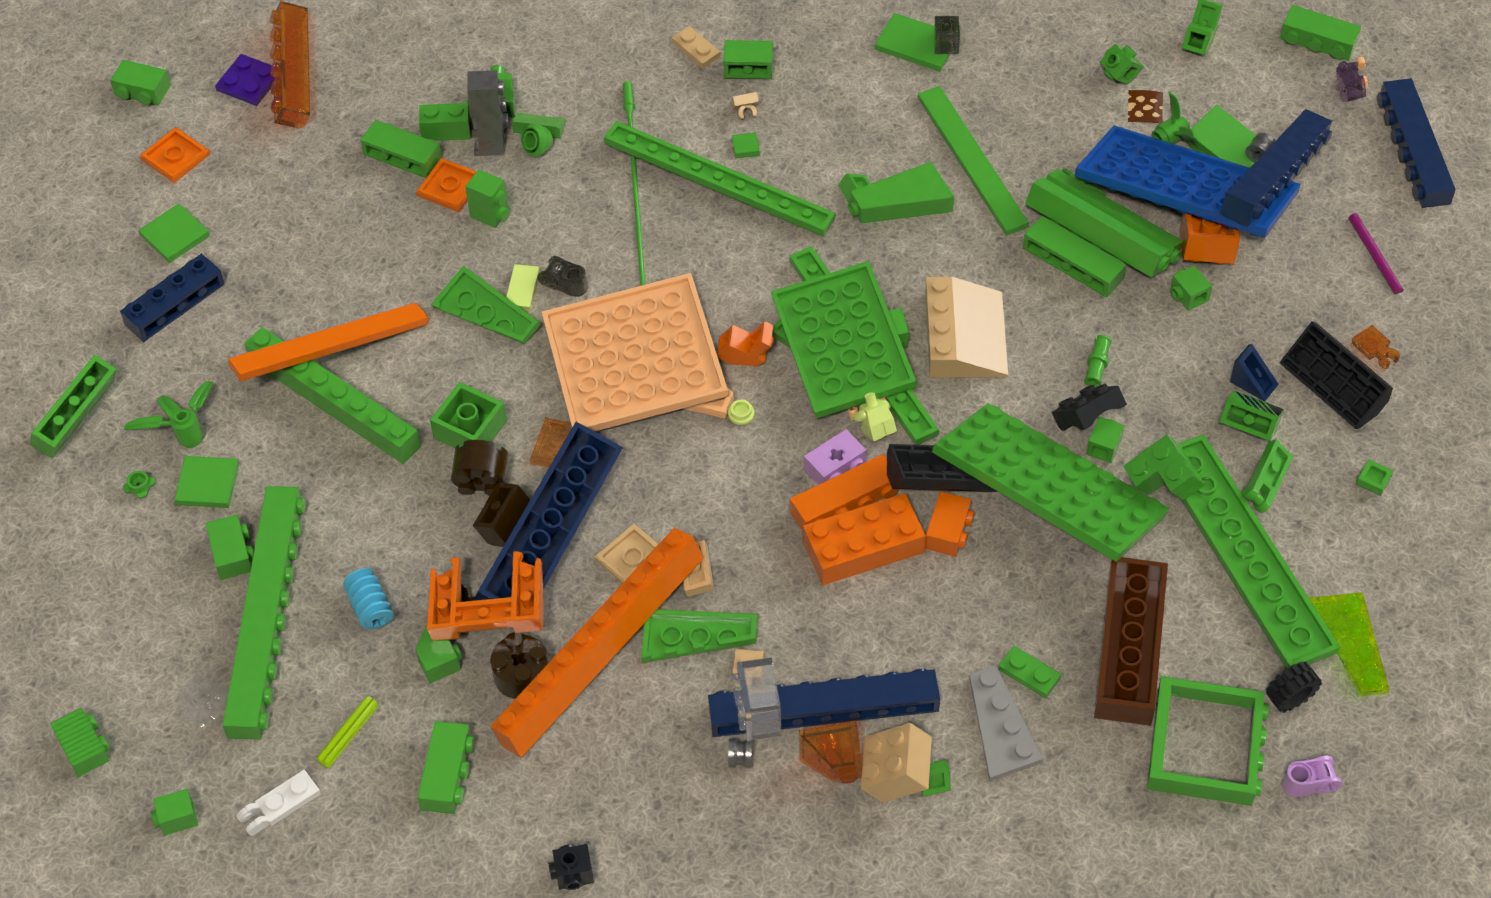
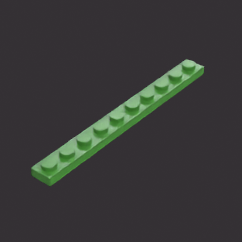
M615 121L604 136V144L823 237L835 220V213L618 121Z
M812 246L789 255V262L802 281L830 273ZM911 389L885 397L886 401L891 405V411L914 445H919L939 436L938 427Z

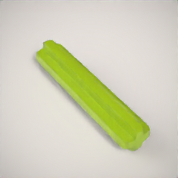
M369 696L363 698L317 755L316 759L320 765L325 768L331 767L378 708L377 702Z

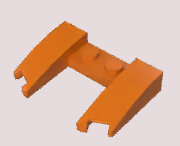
M513 552L511 597L461 602V562L459 557H454L450 560L453 569L439 576L434 568L431 569L427 630L432 641L459 639L460 632L513 627L515 633L543 631L544 609L541 559L537 558L535 566L522 562L523 554L521 552Z

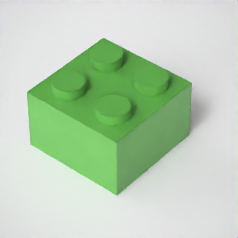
M461 382L456 385L430 419L433 438L453 448L458 444L459 448L462 447L464 441L486 440L492 442L507 422L504 402Z

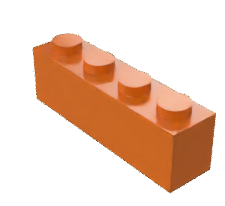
M881 454L789 498L790 514L803 531V525L875 503L883 498L894 497L899 489H892L887 477V458L884 454Z

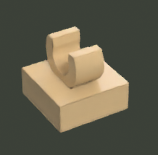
M757 92L732 97L730 101L732 110H738L737 116L740 120L744 119L743 111L746 109L751 112L752 117H756L757 110L755 106L759 102Z

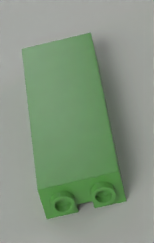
M1059 169L1049 173L1046 179L1042 177L1033 182L1026 205L1149 277H1153L1159 272H1164L1171 264L1175 265L1182 255L1180 249L1183 241Z

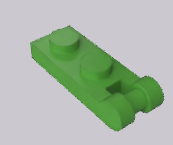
M1277 439L1268 442L1249 484L1242 490V495L1248 501L1251 500L1254 503V508L1259 513H1263L1270 508L1293 459L1292 454Z

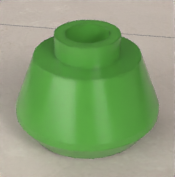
M536 123L527 125L521 136L522 147L531 157L541 156L551 148L553 143L551 132Z

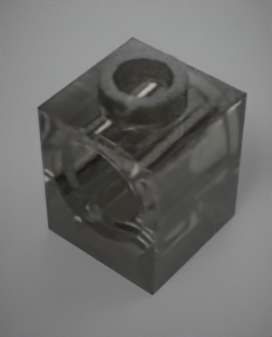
M935 16V54H959V16Z

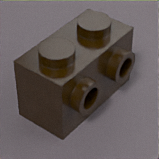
M498 482L475 520L473 527L488 544L504 547L530 501L529 497L517 484Z

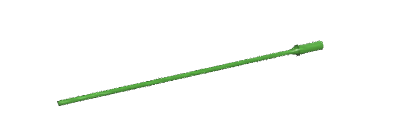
M625 81L622 84L623 109L627 113L628 126L633 128L632 112L635 109V104L633 102L632 83ZM630 155L640 286L645 285L636 158Z

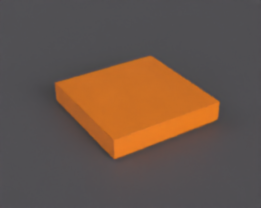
M175 127L139 156L147 165L171 182L176 183L207 158L210 152L207 148Z
M441 158L418 188L416 195L460 213L468 202L465 186L477 171Z

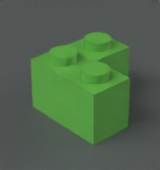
M1167 434L1123 466L1134 485L1147 495L1153 493L1166 483L1170 492L1184 501L1205 485L1181 445Z

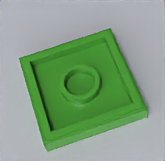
M180 204L175 205L138 230L140 236L168 263H171L210 237L209 231Z
M185 456L174 499L175 504L229 508L239 466L238 459Z

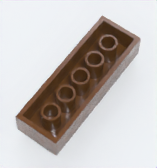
M1121 557L1117 562L1111 559L1094 718L1148 726L1152 724L1156 704L1168 563Z

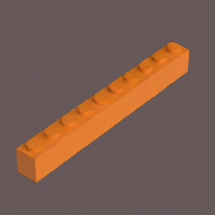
M673 528L493 722L490 728L501 746L520 758L524 756L703 560V555L693 536Z

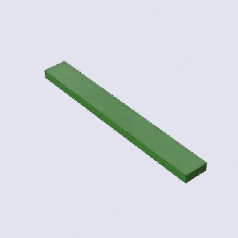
M937 86L918 93V100L1004 234L1007 236L1028 228V220L942 88Z

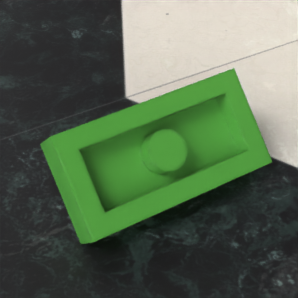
M1016 646L1012 647L998 666L999 671L1045 699L1062 676L1061 673Z

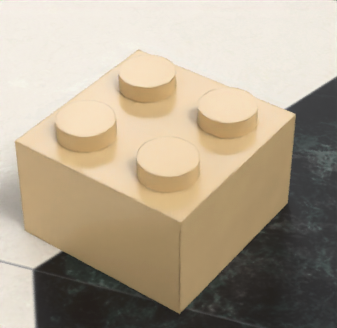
M912 723L865 737L861 790L881 802H887L929 789L932 737Z

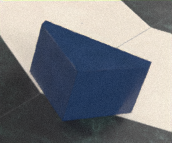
M1248 344L1234 362L1230 383L1258 399L1266 401L1279 384L1253 344Z

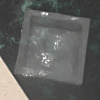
M772 657L737 662L738 674H732L734 701L738 708L739 730H745L747 741L781 736V707Z

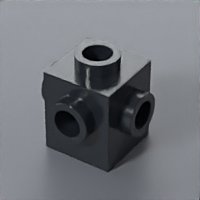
M569 844L552 850L554 861L548 862L551 880L557 879L559 890H576L582 887V885L594 883L588 844L577 846Z

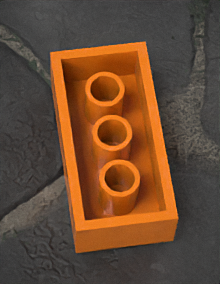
M905 493L803 525V544L822 586L925 553L926 535Z

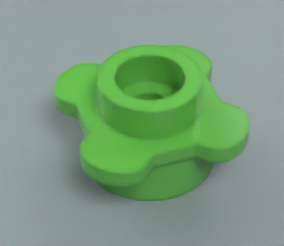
M134 471L128 475L127 483L123 485V490L125 493L135 494L137 498H144L147 496L149 488L155 485V479L152 476L148 477L143 471Z

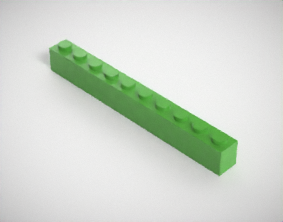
M266 486L223 720V728L227 738L261 740L263 730L268 729L269 714L266 713L267 705H271L273 702V689L270 688L271 680H276L277 663H274L275 656L281 654L282 642L279 639V633L284 631L286 626V617L283 614L284 607L289 606L290 593L287 591L288 583L292 584L294 579V569L291 567L292 560L297 559L298 546L295 544L296 537L301 536L302 523L299 521L300 514L305 513L306 508L305 498H301L299 487Z

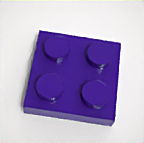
M240 54L217 82L215 88L218 92L258 106L283 74L282 69Z

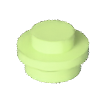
M736 400L729 408L728 417L734 424L746 425L754 418V408L746 400Z

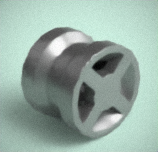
M1266 133L1256 134L1252 140L1253 143H1250L1246 148L1247 157L1255 163L1275 142V139Z
M729 739L728 767L734 768L737 765H743L745 768H752V739H746L744 742Z

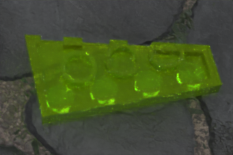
M1363 592L1310 597V601L1339 644L1340 650L1337 654L1360 697L1388 694L1390 688Z

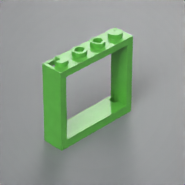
M1161 676L1157 694L1147 789L1252 806L1255 796H1260L1262 789V780L1257 779L1258 771H1262L1264 765V754H1260V745H1265L1267 729L1262 728V720H1267L1269 704L1264 703L1265 692ZM1170 696L1253 708L1246 784L1162 771Z

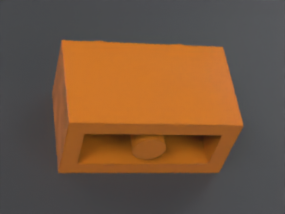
M940 491L926 533L925 549L957 557L959 548L964 549L967 542L968 533L964 532L966 526L971 527L975 511L971 510L972 499Z

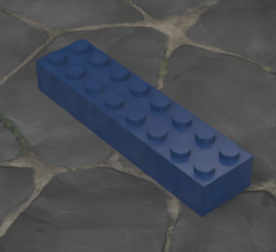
M577 421L574 423L473 601L511 597L513 552L515 551L523 554L522 562L535 566L537 558L541 559L544 590L623 449L622 446Z

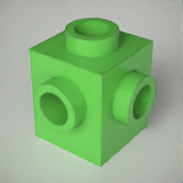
M1114 44L1105 52L1104 57L1100 61L1105 68L1104 73L1109 78L1125 84L1131 83L1144 68L1135 57L1137 53L1128 45L1122 47Z

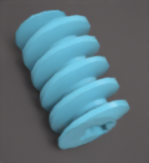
M363 568L350 573L345 578L343 586L347 592L348 599L351 601L352 608L355 610L356 617L359 618L360 626L371 630L388 625L393 621L395 615L390 610V603L386 601L387 597L383 593L378 577L372 575V569Z

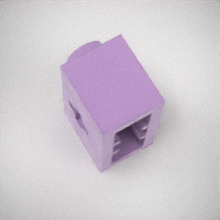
M846 429L804 456V470L819 485L865 463L866 449Z

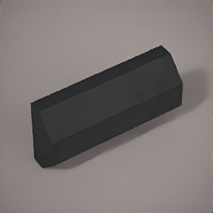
M1311 321L1280 361L1286 369L1356 429H1360L1381 412L1389 402L1393 390L1391 385L1318 323Z
M889 444L887 450V477L892 489L998 492L932 453L934 445Z

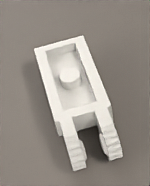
M303 770L257 799L255 803H250L245 808L239 810L236 816L241 823H244L260 812L264 815L259 816L247 826V833L253 836L269 825L273 826L321 793L307 772Z

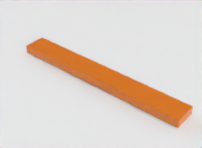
M415 302L228 358V366L239 381H244L428 325L429 318Z

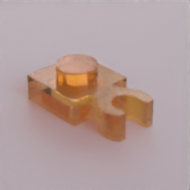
M1373 325L1352 339V345L1369 360L1376 357L1383 369L1389 368L1390 361L1387 358L1392 359L1395 363L1400 358L1397 350L1389 348L1391 341Z

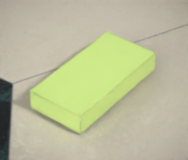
M514 264L506 298L524 311H531L540 268L538 266Z

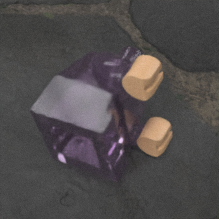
M1359 57L1355 62L1351 63L1342 61L1336 67L1338 92L1342 102H1349L1367 96L1365 87H1368V80L1366 76H1359L1358 70L1366 68L1364 57Z

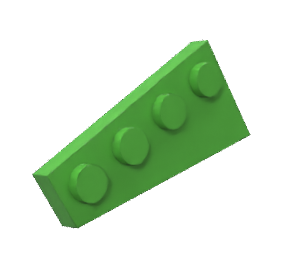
M465 266L461 267L431 304L433 308L524 345L541 325L539 321Z
M656 610L644 623L641 661L646 663L756 644L757 614Z

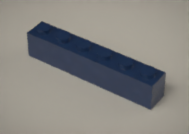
M1412 78L1383 82L1381 92L1377 95L1378 105L1384 108L1386 125L1391 126V138L1393 143H1397L1399 147V160L1405 163L1406 178L1408 181H1412L1414 199L1419 200L1422 208L1451 205L1456 189Z

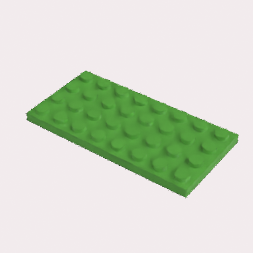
M989 403L936 442L932 453L1115 562L1160 523L1169 510L1168 507L1162 505L1157 499L1150 498L1138 491L1136 487L1126 484L1112 473L1102 470L1088 459L1078 456L1066 446L1054 442L1046 437L1045 434L1035 431L1021 420L1011 417L999 407Z

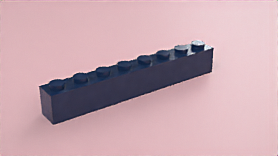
M1305 109L1227 192L1220 214L1247 227L1254 219L1258 220L1264 208L1268 209L1271 206L1274 197L1278 198L1281 195L1284 186L1288 187L1291 184L1294 175L1298 176L1303 166L1310 163L1313 154L1317 155L1322 145H1326L1332 135V131L1329 130L1332 120Z
M916 669L906 673L888 672L879 676L861 675L856 678L843 680L833 678L825 682L816 683L806 681L799 685L785 686L779 684L763 689L746 688L743 691L736 692L719 691L708 695L712 737L939 712L940 695L935 669Z

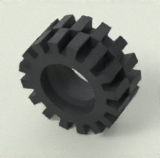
M1299 662L1297 666L1294 664L1289 670L1286 668L1283 670L1284 673L1278 674L1275 677L1276 680L1269 683L1270 686L1266 688L1267 696L1280 712L1286 713L1287 710H1293L1294 707L1300 706L1301 703L1309 701L1308 698L1313 697L1316 694L1315 691H1319L1322 680L1307 662Z

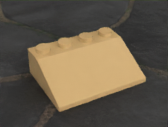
M926 277L925 305L929 378L1008 377L1002 292L955 277Z

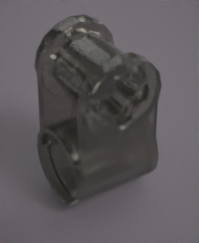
M552 256L548 261L549 265L537 276L538 281L543 286L573 297H580L588 290L584 267L566 261L559 256Z

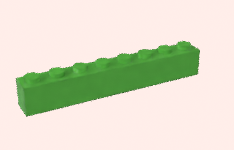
M261 327L244 345L248 353L284 341ZM313 360L268 373L402 464L421 448L417 429Z

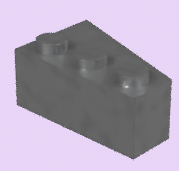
M497 70L467 71V92L470 118H472L474 156L504 155V128H508L509 123L508 113H503L506 112V98L501 97V95H504L503 80L498 79Z

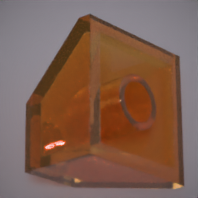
M851 721L799 730L800 762L833 782L841 781L844 784L855 782L858 778H862L863 765L857 722Z

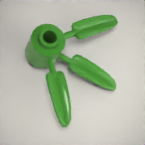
M1169 91L1171 118L1157 125L1155 130L1152 131V137L1172 144L1184 139L1193 150L1204 153L1188 140H1197L1193 129L1190 128L1188 121L1184 117H1180L1178 99Z
M207 381L196 390L188 403V406L192 408L191 410H181L171 398L162 395L157 398V402L164 413L170 418L169 421H163L161 416L143 417L126 423L124 430L171 426L177 441L186 448L196 447L202 441L203 431L195 413L204 404L213 386V382Z

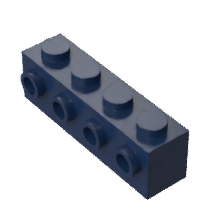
M201 253L120 310L125 326L144 343L225 285L221 270Z

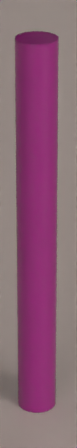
M1357 213L1351 214L1348 218L1394 295L1402 293L1404 289Z

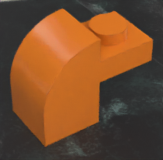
M764 321L751 333L732 325L719 336L717 347L718 359L735 365L759 366L765 363L766 351L773 344V325Z

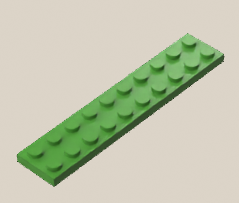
M1202 434L1179 443L1205 483L1202 488L1184 501L1182 500L1284 666L1289 670L1292 665L1296 664L1297 666L1299 662L1312 664L1339 653V644L1205 435Z

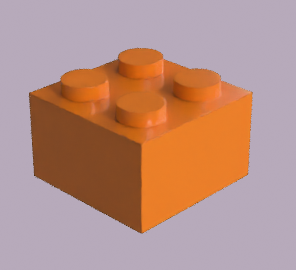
M1183 213L1179 230L1180 239L1183 241V260L1235 264L1240 242L1239 229H1231L1224 224L1206 221L1190 213Z

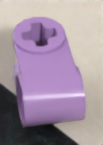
M1326 755L1291 763L1283 778L1282 788L1289 796L1301 797L1336 791L1342 786V781L1336 776L1334 771L1333 757ZM1293 778H1298V779H1300L1302 782H1298V781L1294 780Z

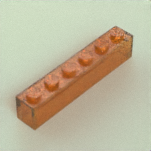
M280 1L277 9H273L270 16V23L273 24L270 34V41H273L270 58L273 59L271 76L274 77L271 86V94L274 95L271 112L274 113V123L299 129L304 128L310 116L308 8Z

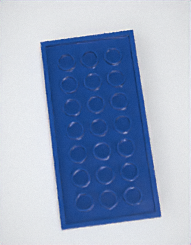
M1115 125L1096 144L1075 170V177L1082 178L1086 182L1097 183L1106 186L1110 190H1119L1135 198L1153 201L1157 205H1165L1177 209L1181 213H1190L1201 217L1203 220L1221 223L1228 228L1239 229L1250 233L1252 236L1264 238L1291 204L1300 189V184L1293 181L1288 187L1284 186L1281 195L1278 198L1274 197L1271 206L1268 209L1264 208L1261 217L1258 220L1254 219L1247 227L1220 214L1227 192L1250 169L1249 167Z

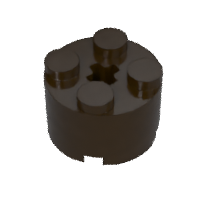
M486 440L464 441V445L460 448L458 444L455 447L451 481L458 487V492L463 495H472L474 491H484L486 495L490 496L498 482L505 483L509 457L507 450L501 446L500 451L494 448L493 442Z
M512 632L494 647L490 663L493 679L498 690L505 696L516 699L548 664L546 648L539 640L529 635Z

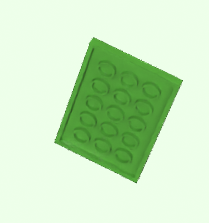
M869 261L771 291L772 300L816 419L865 404V395L867 393H875L876 399H880L917 387L915 376Z

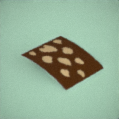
M1128 90V122L1161 124L1163 122V92Z

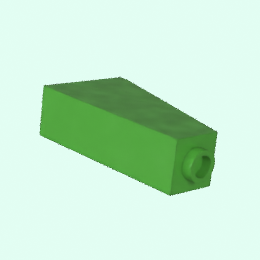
M928 162L850 191L848 208L853 217L857 216L860 223L952 212L954 195L933 163Z

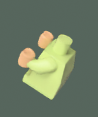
M867 393L865 395V404L860 405L859 409L856 406L852 407L853 410L848 409L850 420L861 422L862 432L872 441H877L897 431L894 417L889 410L891 405L886 401L885 397L876 399L875 393Z

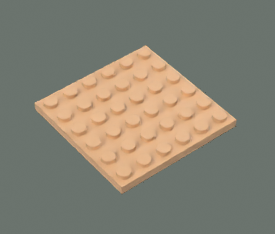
M691 273L542 311L572 427L577 421L593 431H599L729 396Z

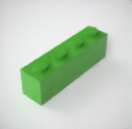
M1043 215L1024 234V250L1106 298L1124 280L1127 264Z
M94 354L33 430L30 445L53 459L114 382L116 368Z

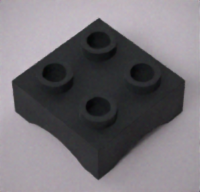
M1102 384L1095 387L1090 385L1080 390L1081 395L1074 399L1070 397L1058 403L1059 408L1051 413L1061 431H1065L1071 426L1085 430L1092 426L1096 418L1103 412L1110 409H1121L1127 403L1119 386Z

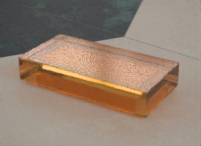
M545 417L530 458V464L550 467L570 432V422Z

